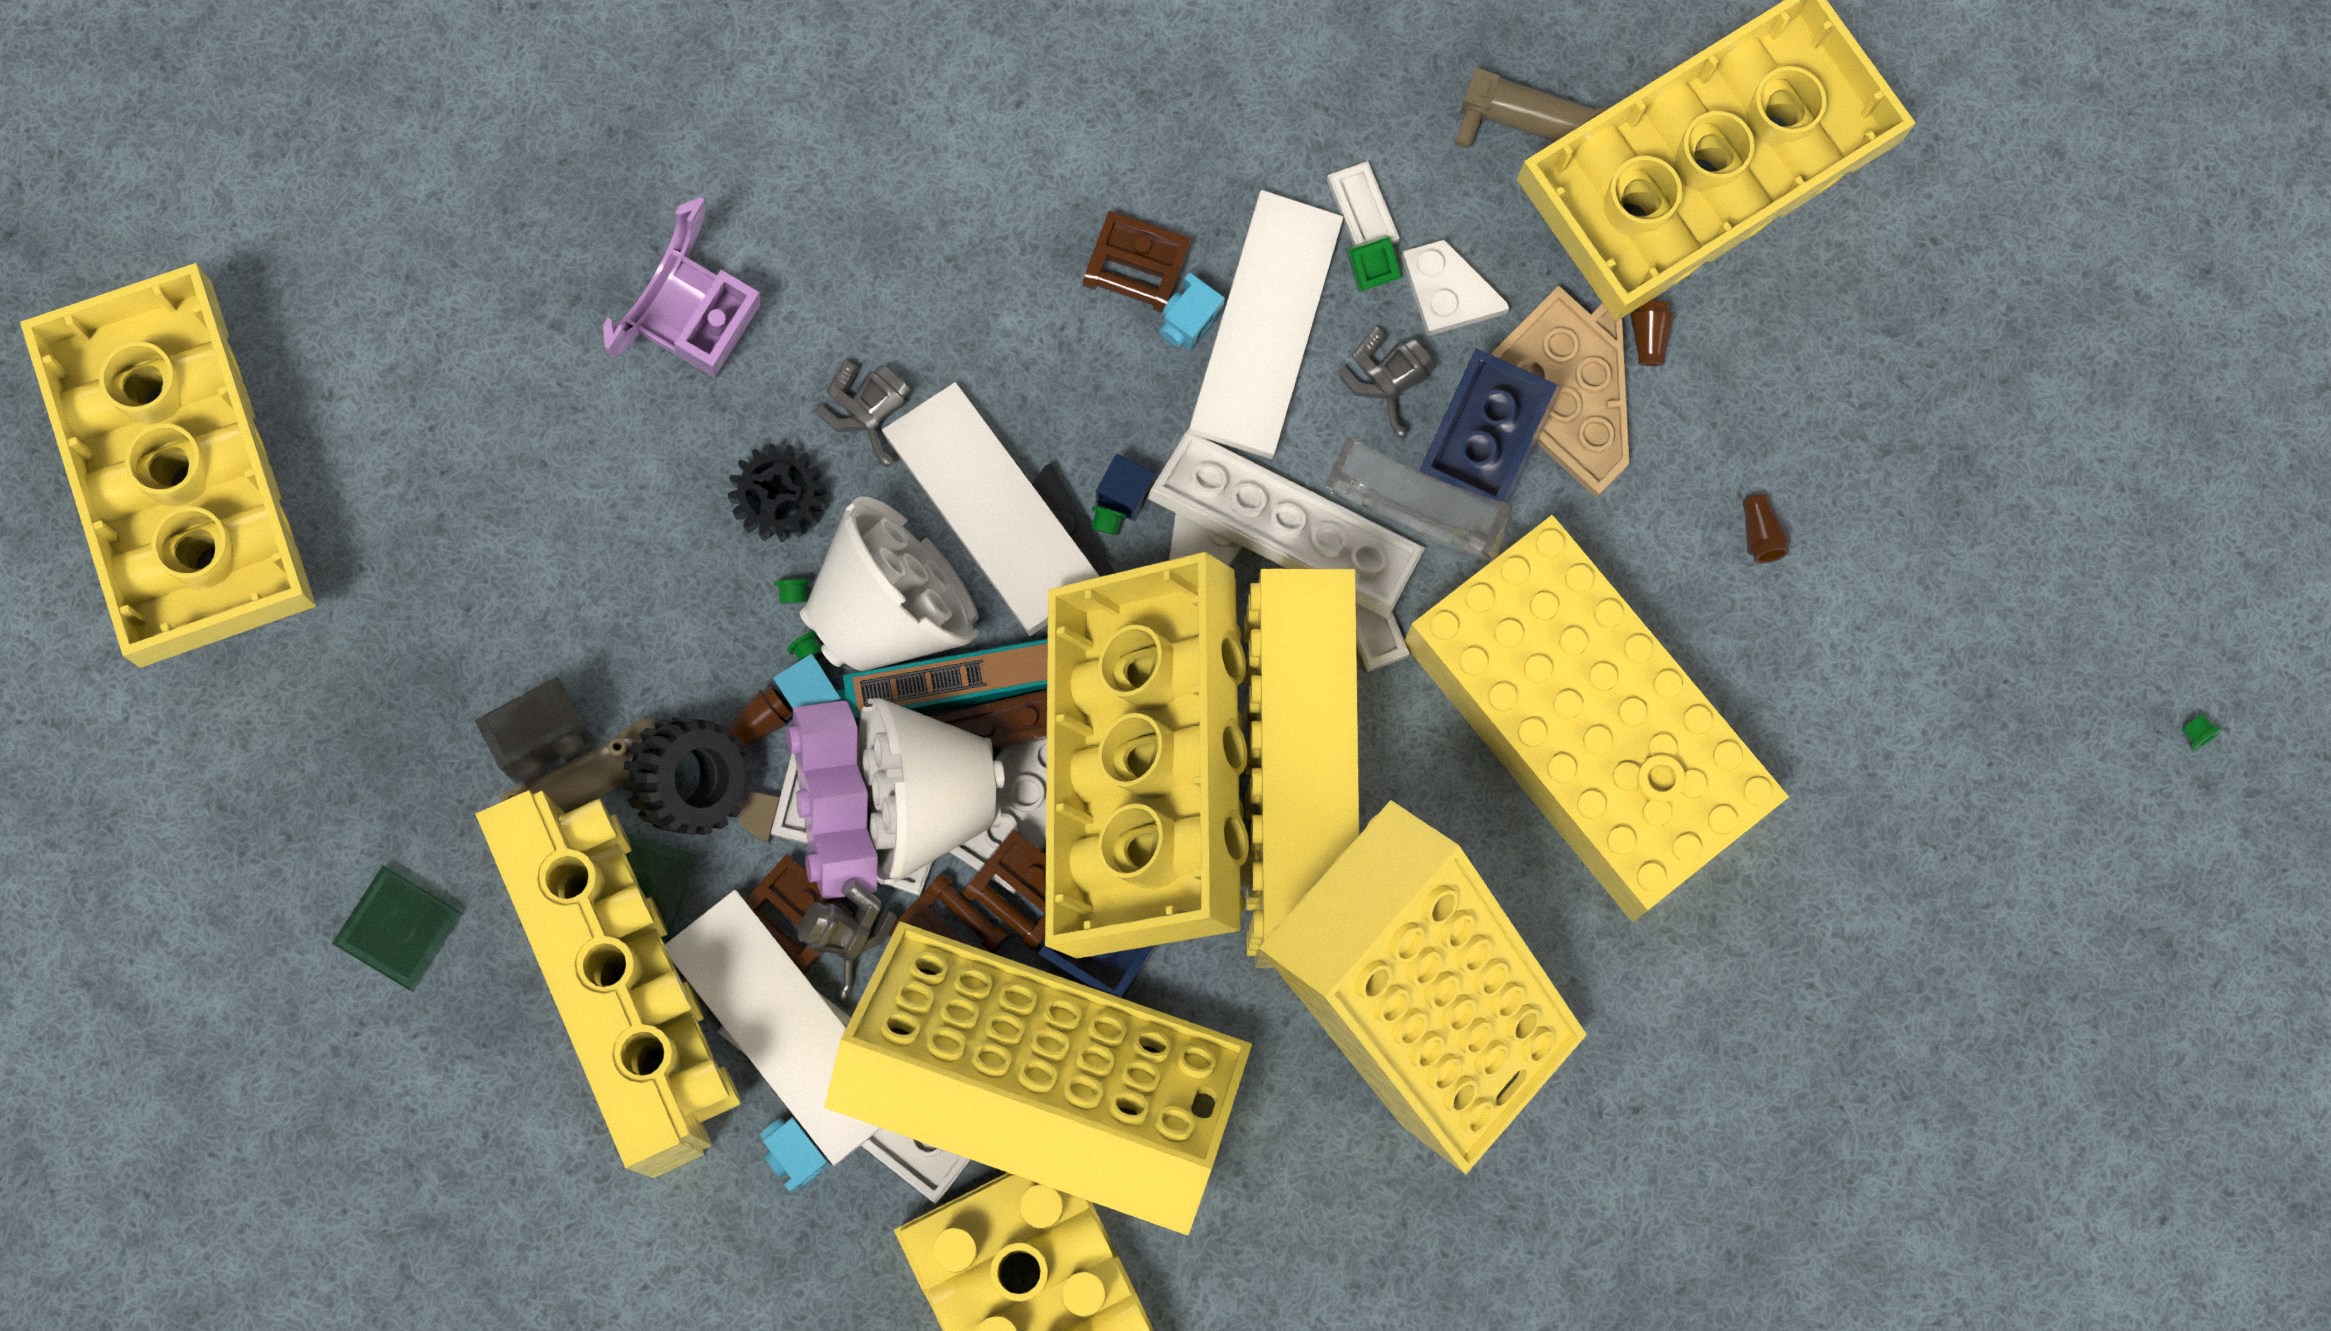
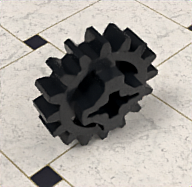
M775 444L769 445L768 455L762 456L757 449L752 450L754 461L749 464L740 459L738 465L743 474L741 476L730 475L729 478L731 485L738 489L727 493L730 503L739 504L732 510L735 519L746 518L743 527L747 533H751L758 527L759 536L763 541L769 538L771 532L776 533L780 543L785 542L786 532L790 530L798 538L801 537L802 530L800 525L805 522L807 525L814 527L817 523L812 515V511H824L825 508L823 501L816 498V496L826 494L825 484L815 482L822 476L819 467L816 466L808 469L811 463L809 455L804 453L796 459L794 448L790 445L785 449L784 454H778ZM773 468L762 475H758L766 469ZM794 472H797L804 479L807 491L793 484ZM779 486H783L786 495L778 494L775 500H771L768 492H776ZM748 495L752 496L755 500L761 501L760 515L755 513L750 507ZM792 511H797L790 517L781 519L782 516Z

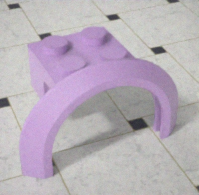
M700 197L679 205L675 211L676 226L671 242L646 289L630 311L617 324L613 325L612 320L608 317L604 322L605 349L610 357L615 358L622 354L641 334L715 378L761 306L760 294L755 289L723 270H720L718 275L688 258L705 217L706 206L703 198Z

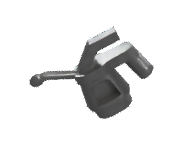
M1373 327L1351 354L1352 358L1373 384L1359 383L1346 366L1338 370L1337 373L1355 396L1386 399L1391 428L1398 438L1404 439L1407 436V430L1398 423L1395 399L1399 397V393L1426 381L1428 373L1434 370L1436 366L1429 354L1414 338H1410L1404 344L1401 342L1397 343L1383 360L1376 365L1371 360V357L1388 337L1381 329Z
M844 360L826 393L852 415L853 418L838 419L822 404L814 412L836 432L867 430L875 457L881 465L890 467L893 461L888 454L882 452L875 429L880 425V421L904 405V398L911 389L882 364L875 372L870 371L856 394L851 399L846 392L858 373L859 368L855 364Z
M854 878L847 880L841 889V892L860 907L854 918L834 904L827 903L823 905L815 902L807 910L798 929V939L807 943L809 949L838 954L839 957L844 959V985L838 990L836 997L839 1002H845L850 995L849 992L852 988V960H855L860 953L883 944L898 917L893 912L885 909L874 931L869 933L880 911L881 901Z

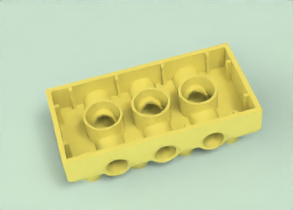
M1784 0L1525 160L1516 180L1613 319L1617 322L1666 291L1669 287L1688 277L1705 262L1709 261L1710 263L1761 231L1779 216L1781 218L1809 201L1812 197L1822 193L1839 181L1845 174L1850 171L1854 173L1897 146L1904 140L1916 123L1827 0ZM1767 116L1781 119L1786 126L1781 127L1775 124ZM1696 159L1710 162L1716 167L1717 171L1704 170L1696 163ZM1623 204L1638 205L1646 212L1647 216L1638 217L1631 215L1624 209Z
M197 263L20 322L123 657L141 668L316 607L298 548L295 545L290 524L279 502L282 498L272 467L269 464L266 449L253 421L255 415L243 383L238 363L227 340L229 334L212 282ZM162 387L161 394L154 401L146 404L147 397L151 392ZM184 467H189L185 479L178 485L171 486L173 476ZM215 547L214 557L210 564L204 568L196 569V564L201 554Z
M1207 552L1048 589L1045 946L1074 958L1241 930V915L1246 901L1241 890L1240 867L1246 862L1248 857L1249 842L1245 824L1242 821L1244 815L1243 803L1239 799V775L1244 772L1247 765V747L1241 731L1243 724L1242 716L1238 711V685L1244 680L1246 662L1240 643L1241 631L1237 625L1235 570Z
M530 790L476 813L475 815L625 1168L655 1178L705 1155L703 1150L713 1145L703 1122L741 1105V1101L726 1067L719 1068L713 1058L710 1047L698 1023L704 1019L702 1009L689 982H681L661 938L668 935L666 926L652 897L645 898L625 855L631 852L632 849L616 814L609 815L601 798L568 813H564L543 791L533 794ZM626 967L622 978L612 985L616 973ZM664 1050L663 1062L657 1070L648 1074V1064L651 1058L659 1051Z
M1006 1173L894 1229L942 1331H1154L1091 1201L1011 1173ZM1018 1252L1028 1253L1035 1257L1039 1262L1041 1270L1037 1285L1029 1292L1023 1294L1009 1292L1002 1284L1000 1277L1001 1266L1005 1259L1011 1254Z

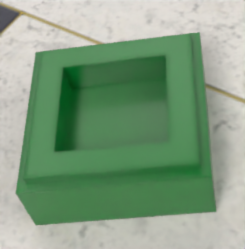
M1384 235L1345 248L1357 290L1364 291L1402 278L1390 236Z

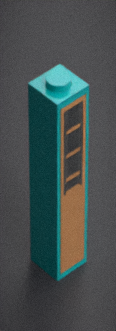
M1048 639L843 675L845 688L837 690L841 701L847 700L858 727L862 708L871 707L873 704H868V699L881 698L920 714L928 715L984 705L1047 690Z

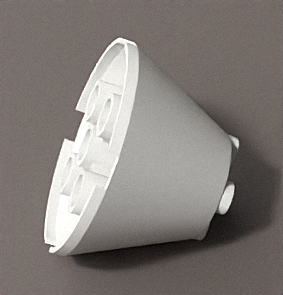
M857 497L846 507L808 602L800 611V616L804 623L814 630L824 643L821 647L824 656L837 667L845 663L863 672L970 643L979 634L977 629L973 631V624L979 619V616L967 588L956 571L927 537L919 542L903 527L908 521L907 518L885 503L870 497Z
M872 698L868 699V704L873 705L871 707H863L859 719L857 766L868 791L870 825H867V830L878 856L877 880L881 884H894L984 831L1000 827L1001 809L998 800H996V788H1002L1004 785V770L1000 760H992L993 750L990 738L980 737L884 699Z

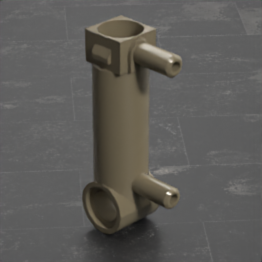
M1475 67L1460 112L1464 116L1455 141L1460 147H1471L1480 120L1485 121L1487 119L1556 142L1609 108L1594 109L1500 78L1498 74Z
M649 717L633 723L617 735V738L500 795L501 801L508 800L528 790L533 794L543 791L564 813H568L624 785L623 780L629 779L630 771L623 770L625 760L632 761L634 755L629 752V748L633 742L641 743L643 740L639 734L645 728L655 729L654 723L658 722L659 719L658 717Z

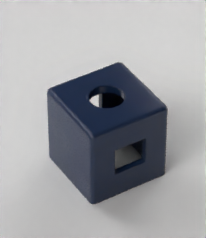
M1115 454L1095 491L1096 502L1113 511L1126 514L1127 518L1136 521L1154 485L1155 472L1119 454Z

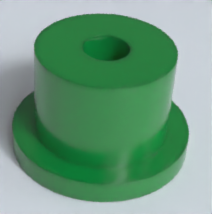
M1092 506L1091 511L1095 512L1091 529L1117 536L1121 519L1126 520L1127 515Z
M810 580L774 581V587L779 589V603L807 602L805 585L810 584Z
M815 631L802 635L787 648L790 655L795 654L799 661L810 654H813L816 661L824 656L821 650L822 646L818 641L819 636Z
M2203 714L2187 724L2182 729V732L2192 743L2190 749L2196 751L2215 739L2222 732V728L2220 726L2214 727Z

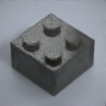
M558 676L475 720L497 765L516 785L522 781L526 784L550 772L548 768L562 760L568 763L590 752L589 746L598 742L573 694Z

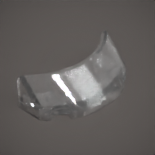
M1347 437L1325 484L1334 495L1367 510L1373 516L1433 543L1465 555L1472 554L1488 562H1492L1499 555L1512 505L1469 492L1415 470L1351 437Z

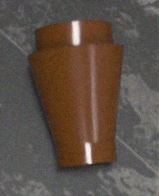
M1648 301L1637 308L1634 313L1630 314L1638 352V365L1663 366L1665 365V353L1674 313L1670 312L1669 302Z
M1758 494L1745 499L1742 505L1745 512L1747 553L1753 555L1754 561L1760 564L1784 558L1789 553L1788 544L1791 539L1772 508L1768 495Z
M773 686L764 692L760 689L733 723L727 727L731 730L729 736H738L743 743L739 749L743 750L749 744L788 725L787 719L793 715V710L785 698Z

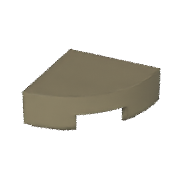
M746 790L750 793L747 801L740 800L738 806L742 809L738 818L750 834L758 840L769 844L780 798Z

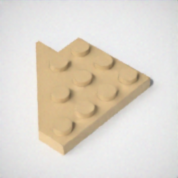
M1558 285L1490 355L1551 381L1562 388L1536 444L1597 499L1629 465L1622 318L1616 322L1603 303L1590 314Z

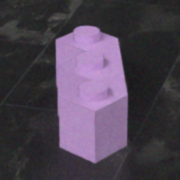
M847 700L793 707V726L786 727L787 747L789 753L795 755L800 790L796 791L797 812L799 817L804 818L810 853L805 858L807 877L810 883H817L822 900L845 897L841 889L843 884L851 878H854L869 892H877L878 856L867 830L868 791L857 766L858 727Z

